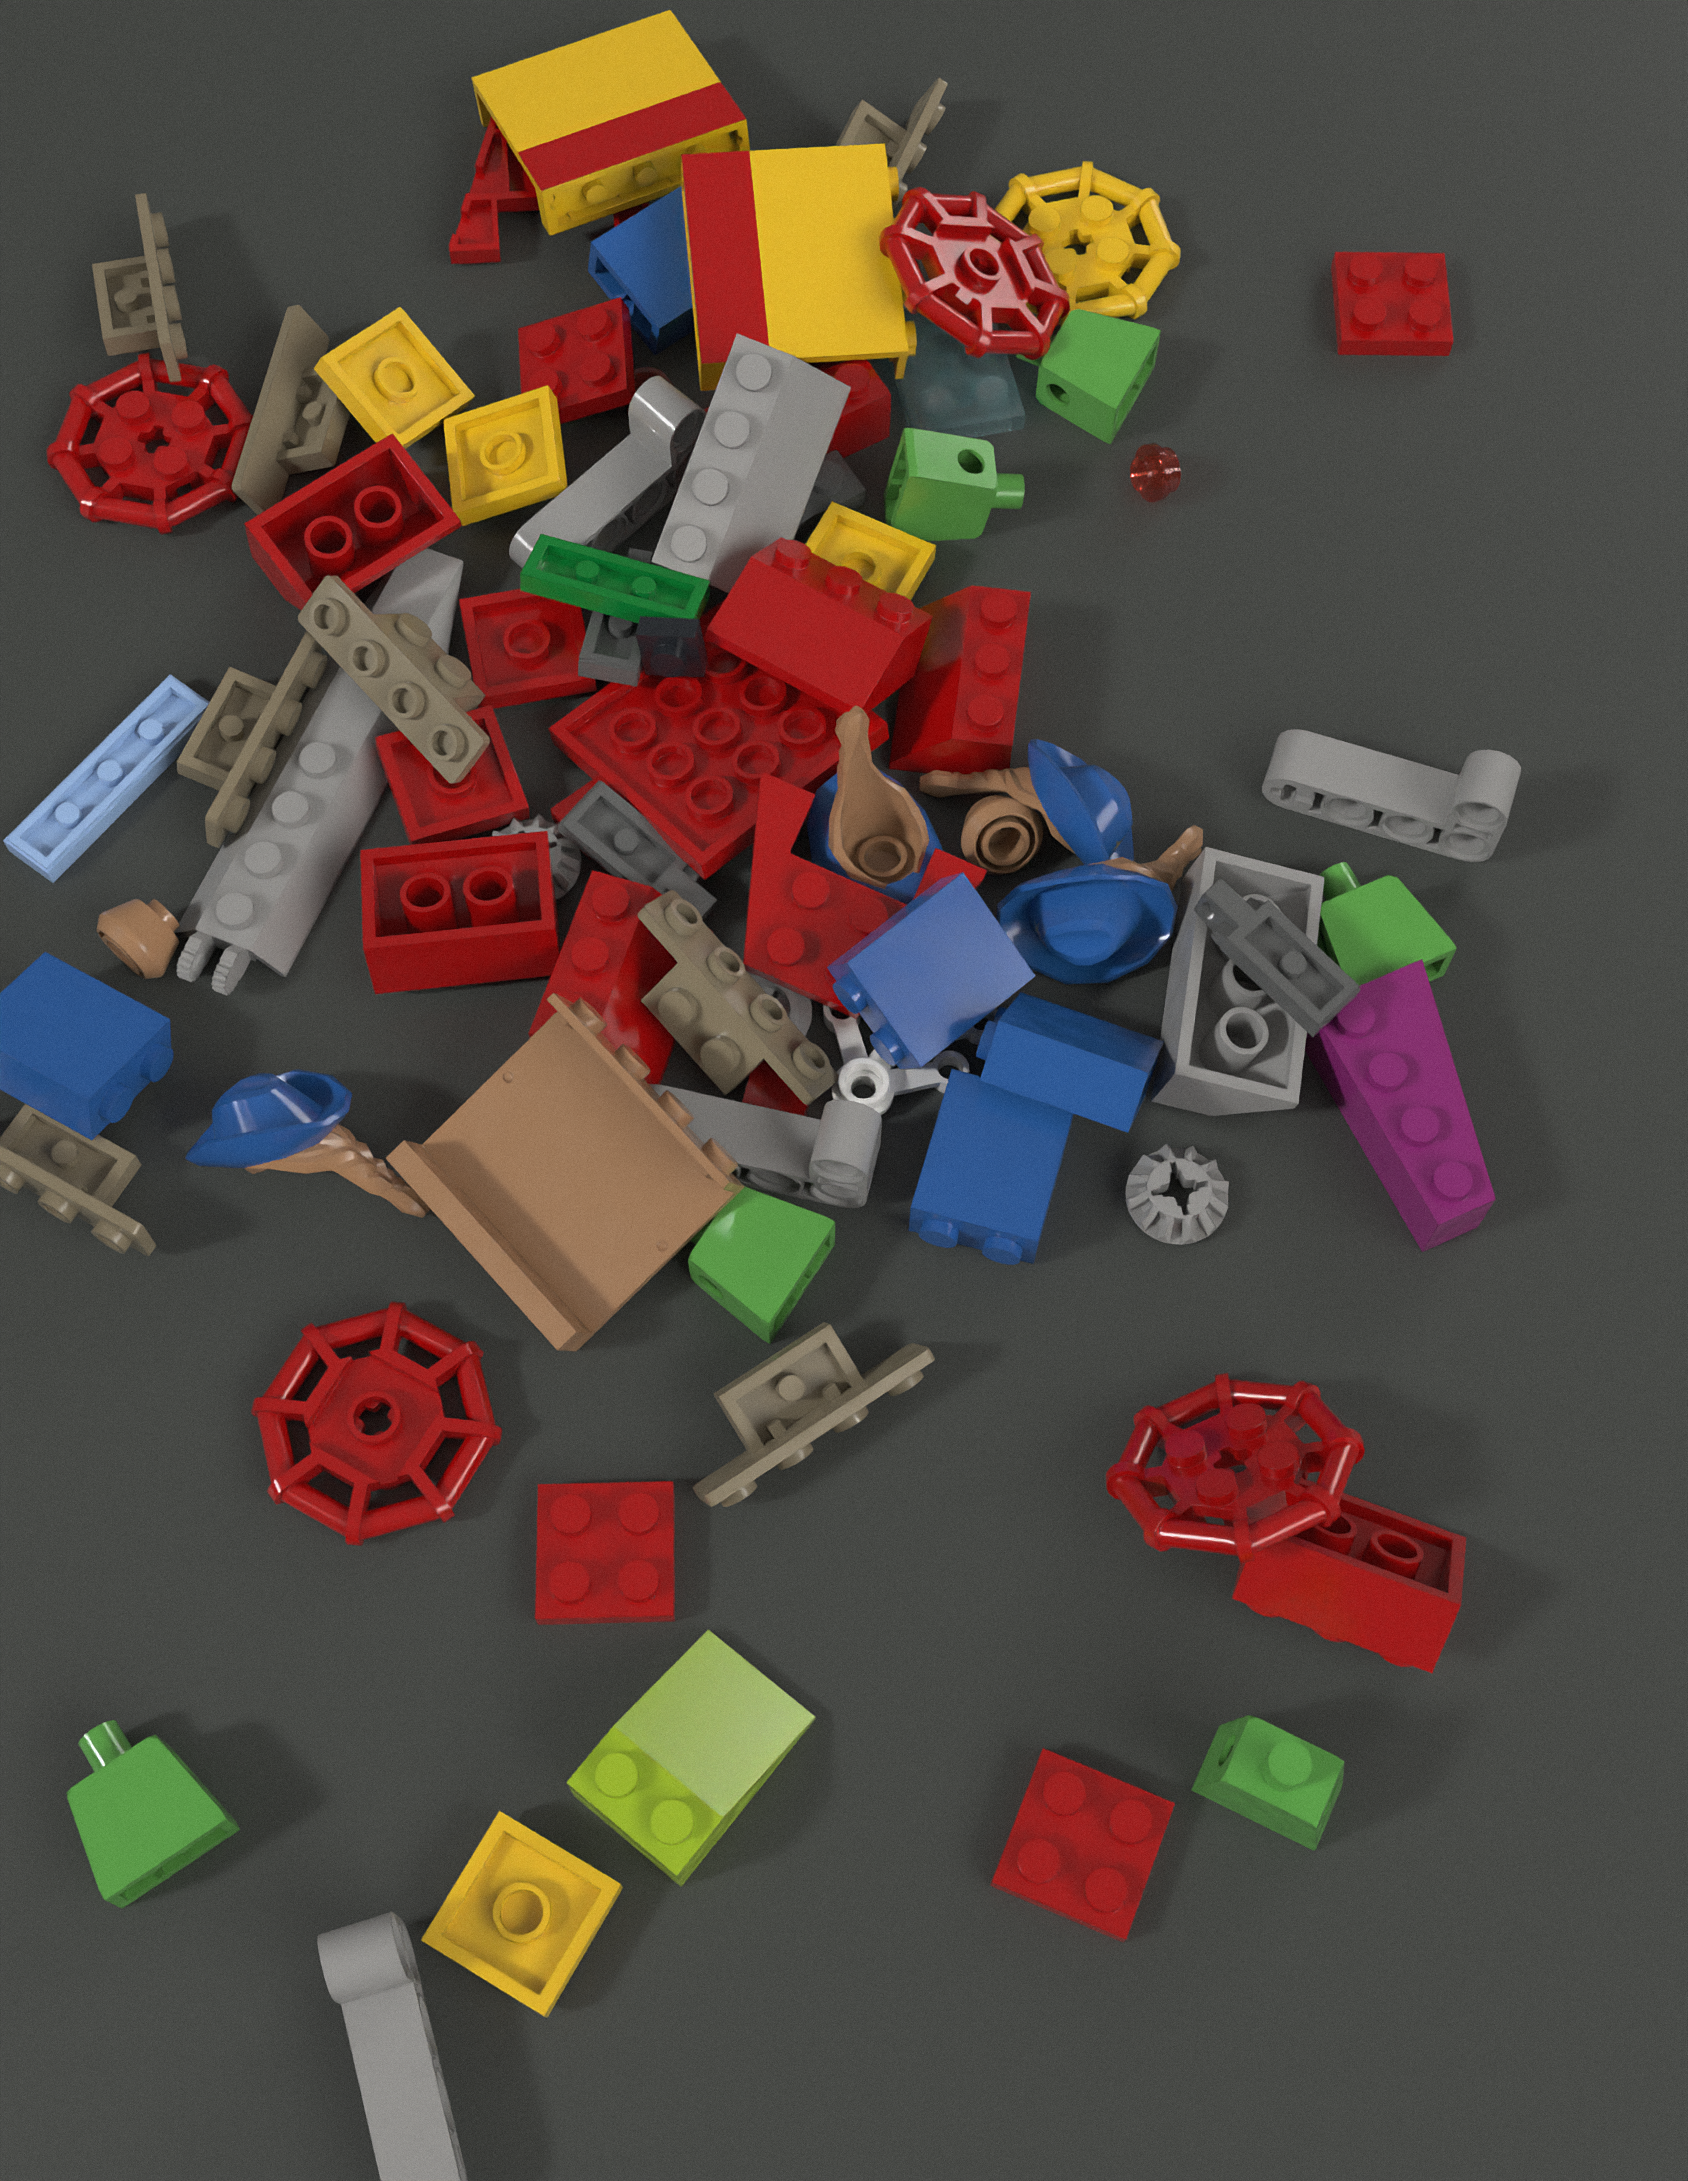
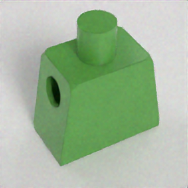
M1076 309L1070 311L1057 335H1051L1050 348L1047 354L1036 360H1029L1016 354V358L1039 367L1036 399L1040 404L1098 439L1111 444L1155 367L1161 330Z
M904 428L883 494L886 524L924 541L974 539L982 535L991 508L1021 509L1025 491L1024 478L1022 474L996 473L994 447L987 440L916 428Z
M1347 862L1335 864L1319 875L1324 877L1323 896L1326 901L1321 904L1317 946L1359 986L1421 959L1423 960L1429 982L1444 976L1457 948L1449 936L1398 877L1387 875L1361 886Z
M745 1187L690 1240L696 1244L688 1258L690 1278L758 1337L771 1344L834 1247L835 1221L821 1214Z
M1247 1715L1221 1724L1218 1727L1191 1791L1315 1851L1343 1785L1344 1761L1338 1756L1260 1718Z
M110 1720L96 1726L79 1740L78 1745L94 1773L72 1786L67 1792V1799L98 1889L105 1901L123 1909L240 1830L233 1817L177 1753L157 1735L147 1737L132 1747L118 1722Z

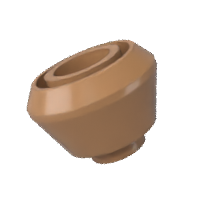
M1002 795L985 797L976 802L966 815L961 835L962 852L969 863L987 870V875L999 876L1013 873L1027 865L1038 852L1043 838L1042 823L1033 808L1021 804L1017 799Z
M133 899L102 912L98 918L97 933L108 948L128 968L143 979H151L164 975L179 944L174 931L180 925L175 917L157 900L152 899L146 905L139 899Z

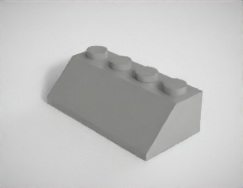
M737 334L651 562L656 566L710 580V589L728 595L751 556L780 537L786 540H793L851 387L793 355Z
M1205 847L1182 879L1160 1040L1164 1041L1156 1065L1151 1102L1209 1116L1294 1109L1299 1104L1307 1032L1219 949L1220 946L1210 936L1213 931L1198 916L1194 908L1201 896L1222 878L1245 901L1252 897L1263 905L1269 900L1317 945L1324 877Z

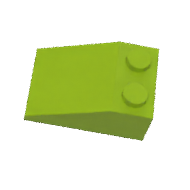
M707 1630L613 1725L566 1783L574 1797L679 1886H682L813 1723L815 1716L710 1630Z

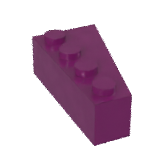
M1421 959L1360 985L1359 988L1361 990L1355 998L1314 1037L1307 1032L1305 1051L1419 1248L1424 1252L1477 1228L1496 1198L1424 963Z

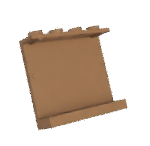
M553 993L547 998V1001L557 1012L422 1145L404 1140L386 1157V1160L558 1351H577L745 1187L732 1174L738 1167V1163L725 1148L712 1137L704 1144L687 1126L695 1118L686 1106L668 1090L659 1096L645 1081L644 1078L651 1070L644 1061L626 1044L623 1043L616 1049L605 1038L601 1031L608 1024L602 1016L581 997L573 1003Z

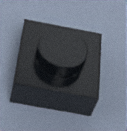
M640 616L636 638L645 675H662L671 678L679 676L704 677L708 657L699 619Z

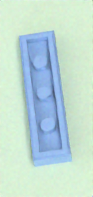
M170 674L3 840L8 850L50 882L54 883L180 756L206 710L209 701Z

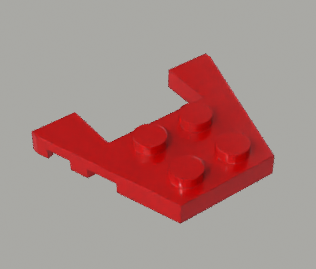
M492 116L475 164L476 173L470 191L465 194L460 209L461 219L456 234H452L449 243L451 264L501 262L498 213L539 210L535 186ZM649 201L614 213V227L648 207Z
M763 772L758 787L743 952L745 970L858 1019L861 1016L860 1013L853 1014L836 996L833 989V983L836 980L827 967L907 904L791 854V850L814 801L815 794ZM935 848L913 900L941 878L962 872L976 890L983 881L987 870Z

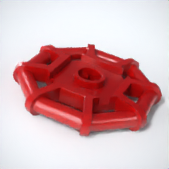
M923 187L913 188L904 194L902 208L892 224L880 233V251L890 259L907 297L904 306L911 314H922L965 346L966 354L975 358H981L985 353L1018 354L1026 359L1036 360L1048 353L1050 337L1059 320L1065 317L1070 310L1069 295L1058 286L1042 251L1044 246L1042 239L1037 234L1028 235L986 204L985 195L976 191L970 192L968 196L931 193ZM923 223L932 235L929 236L916 231L915 229L918 224ZM915 259L922 261L930 279L929 281L925 282ZM1026 303L1036 306L1038 313L1036 317L1027 308ZM992 323H1007L1013 331L992 330Z
M151 353L138 354V361L87 386L77 384L70 391L71 403L56 441L49 445L46 450L47 462L51 468L58 470L80 504V514L84 518L94 523L104 519L158 529L160 535L173 533L174 526L225 500L234 502L239 497L232 490V482L253 415H251L229 383V374L225 369L216 364L205 368L179 363L182 381L170 383L164 360L152 358ZM157 382L193 388L195 390L188 397L159 392ZM143 385V392L130 391L134 388ZM120 396L116 401L115 407L112 408L109 405L105 404L106 402ZM216 402L229 422L228 424L213 426L205 412ZM90 418L99 422L101 426L93 444L80 445ZM157 439H164L169 443L168 446H158L155 453H148L146 448L148 443ZM228 448L222 467L214 470L212 466L218 450ZM101 467L104 473H107L109 479L102 487L95 486L84 469ZM190 483L194 490L178 497L177 489ZM127 496L153 501V505L123 500V498Z
M391 1301L388 1308L316 1327L311 1322L300 1330L303 1334L302 1338L264 1395L254 1399L251 1414L257 1417L271 1481L267 1493L274 1503L282 1504L285 1502L344 1536L346 1544L362 1546L364 1540L438 1519L446 1523L454 1517L455 1514L452 1509L491 1447L500 1444L503 1430L495 1423L480 1361L484 1354L480 1346L475 1341L465 1342L408 1311L405 1302ZM382 1336L380 1349L369 1351L370 1356L353 1360L350 1356L339 1359L332 1350ZM402 1338H405L441 1358V1360L426 1369L398 1353L400 1341ZM321 1359L328 1369L307 1401L292 1400L318 1360ZM457 1376L467 1420L446 1418L439 1387L452 1377ZM382 1405L390 1407L391 1409L387 1417L392 1423L385 1432L377 1431L374 1435L364 1434L366 1425L360 1419L362 1412L365 1409L370 1412H377ZM290 1420L305 1422L311 1443L309 1442L311 1454L297 1464L294 1461L286 1423ZM445 1438L464 1440L440 1480L434 1486L424 1470ZM322 1471L331 1474L353 1487L350 1506L347 1507L310 1486L308 1482ZM413 1481L423 1495L368 1510L372 1491L380 1489L394 1490L406 1482Z
M1228 1372L1215 1374L1214 1382L1156 1408L1150 1405L1144 1406L1134 1415L1135 1428L1118 1463L1111 1466L1106 1473V1489L1109 1495L1122 1501L1142 1528L1146 1545L1160 1552H1165L1174 1547L1239 1556L1240 1563L1255 1561V1553L1316 1525L1329 1527L1340 1517L1341 1508L1339 1502L1353 1466L1361 1461L1364 1456V1442L1360 1433L1346 1427L1321 1399L1319 1387L1303 1380L1294 1385L1230 1379ZM1220 1409V1414L1184 1430L1179 1428L1186 1423ZM1265 1410L1277 1412L1274 1415H1266ZM1307 1423L1322 1441L1304 1444L1295 1433ZM1156 1446L1166 1451V1457L1162 1466L1146 1468ZM1243 1465L1246 1466V1469L1235 1473L1229 1467ZM1320 1472L1316 1484L1310 1485L1307 1489L1299 1485L1301 1477L1306 1481L1309 1473ZM1167 1495L1174 1503V1506L1170 1510L1160 1508L1153 1497ZM1206 1516L1222 1518L1224 1525L1209 1524L1206 1521Z

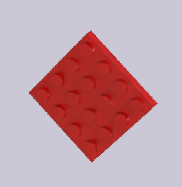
M724 600L700 617V625L708 657L704 677L679 676L671 678L662 675H645L644 667H642L637 687L611 682L548 728L552 742L596 783L599 780L604 782L639 811L671 849L704 880L754 842L758 787L763 772L813 794H816V790L837 773L841 743L835 728L836 720L844 714L706 640L707 628ZM871 710L866 715L870 719L868 740L872 752L889 739L887 722Z

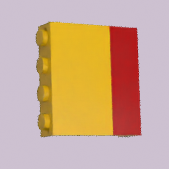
M671 10L472 77L481 123L483 127H487L492 116L535 186L542 224L550 236L665 196L681 186V154L750 151L746 117Z
M885 143L681 154V191L700 391L716 390L737 334L793 355L806 363L889 358V362H893L895 379H903L907 357L916 356L917 339L914 321H905L903 304L907 297L890 259L882 254L879 246L881 231L890 226L895 217L893 218L892 202H896L899 199L897 167H888Z

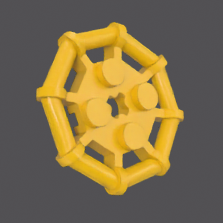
M1083 161L1082 166L1030 177L1020 173L1010 179L1008 191L995 207L997 212L1011 222L1022 209L1029 216L1028 223L1023 228V231L1028 235L1037 234L1044 242L1042 251L1058 286L1069 295L1070 310L1065 317L1059 320L1058 325L1061 327L1070 311L1076 309L1113 318L1129 316L1132 319H1137L1147 312V302L1168 271L1176 268L1180 262V248L1176 243L1172 242L1158 206L1160 196L1152 188L1142 190L1094 168V162ZM1079 190L1078 197L1050 203H1045L1040 198ZM1090 191L1098 194L1089 196ZM1111 201L1116 202L1124 206L1125 208H1123L1120 211L1114 210ZM1141 223L1150 246L1135 244L1130 229ZM1070 244H1080L1086 247V252L1083 255H1077L1073 248L1065 249L1064 247ZM1131 268L1143 269L1134 284L1130 283L1127 285L1121 279L1125 271L1128 274ZM1026 303L1027 308L1031 312L1038 314L1036 306Z

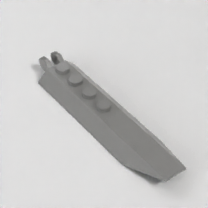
M426 548L389 571L364 605L373 614L409 613L418 617L428 625L432 631L431 638L448 655L463 570V560ZM330 655L327 658V665L319 684L315 689L310 688L302 702L301 714L295 729L290 736L284 735L276 749L275 763L268 779L264 784L257 783L250 795L249 811L241 829L236 834L230 832L179 922L180 926L174 931V934L179 938L189 937L176 965V972H178L177 976L190 982L199 978L216 947L225 950L219 964L216 965L217 967L212 977V989L216 992L230 995L237 986L238 981L242 978L251 960L256 961L258 959L280 976L286 977L389 785L376 749L375 737L399 731V729Z

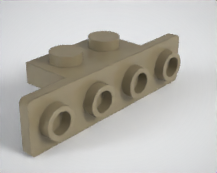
M940 77L918 100L904 128L862 99L853 110L836 146L885 143L888 167H897L899 178V199L896 202H892L893 211L902 200L908 188V185L901 181L905 172L910 174L926 151L927 146L921 142L924 133L929 135L933 131L946 107L939 102L948 83Z
M146 193L135 194L145 256L92 264L104 345L108 356L138 353L148 349L161 348L170 383L182 381L178 359L188 358V351L181 323L172 324V321L182 320L175 285L166 286V284L176 283L169 249H160L161 247L170 246L163 213L151 212Z
M300 305L287 307L232 482V490L257 515L282 500L290 474L335 466L350 411L314 370L320 358L327 352L329 337Z
M325 576L299 613L298 621L449 783L461 782L490 744L488 735L466 713L476 709L486 696L470 679L471 672L461 661L447 655L431 638V629L418 617L409 613L373 614L338 576Z
M308 631L303 636L277 686L229 667L176 762L178 774L219 790L205 817L206 838L209 845L220 848L229 831L236 834L241 829L249 811L250 800L247 797L255 782L264 784L268 779L275 763L276 751L273 749L281 734L291 735L301 714L302 703L299 701L307 687L315 689L324 674L327 656L322 654L321 645Z
M670 890L641 909L638 913V918L678 962L641 1001L724 1095L735 1089L764 1060L805 1105H810L838 1081L839 1074L830 1065L824 1051L814 1043L809 1042L787 1017L782 1004L760 987L745 970L740 957L720 942L704 924L699 911L690 902L682 899L674 890Z
M25 1104L0 1137V1186L15 1194L22 1187H25L41 1196L37 1201L38 1204L56 1218L70 1224L75 1217H78L94 1226L91 1233L102 1243L119 1253L125 1254L127 1249L132 1247L142 1254L150 1256L156 1244L145 1227L136 1220L112 1208L142 1166L137 1156L100 1135L90 1140Z
M821 1323L713 1394L745 1446L746 1451L696 1483L692 1488L697 1497L710 1507L721 1503L723 1507H728L743 1500L757 1488L758 1485L755 1479L777 1465L779 1470H783L799 1463L813 1451L812 1441L830 1429H833L835 1433H839L853 1427L868 1415L869 1411L866 1406L886 1392L889 1396H896L919 1383L924 1377L921 1369L935 1360L929 1347L910 1343L860 1375L831 1324Z

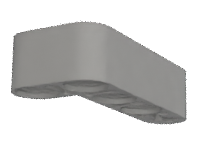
M661 376L652 377L644 382L633 396L629 405L630 435L517 531L509 547L510 558L523 568L540 534L609 553L615 550L676 497L705 420V410Z
M1293 729L1282 732L1277 738L1262 785V793L1273 804L1288 810L1467 862H1481L1493 855L1507 825L1521 775V766L1513 757L1503 752L1477 750L1469 754L1460 774L1457 775L1310 731Z
M649 1084L659 1096L668 1090L686 1106L695 1118L687 1126L704 1144L712 1137L725 1148L738 1163V1167L732 1174L743 1186L838 1207L859 1208L865 1205L881 1144L882 1118L873 1108L855 1101L832 1100L825 1104L820 1120L674 1087Z
M391 1911L319 1934L317 1943L320 1962L331 1998L342 2007L380 2180L468 2181L419 1971L404 1921Z

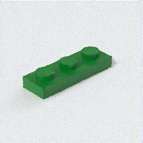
M540 534L520 573V591L639 623L640 616L700 620L710 598V580Z

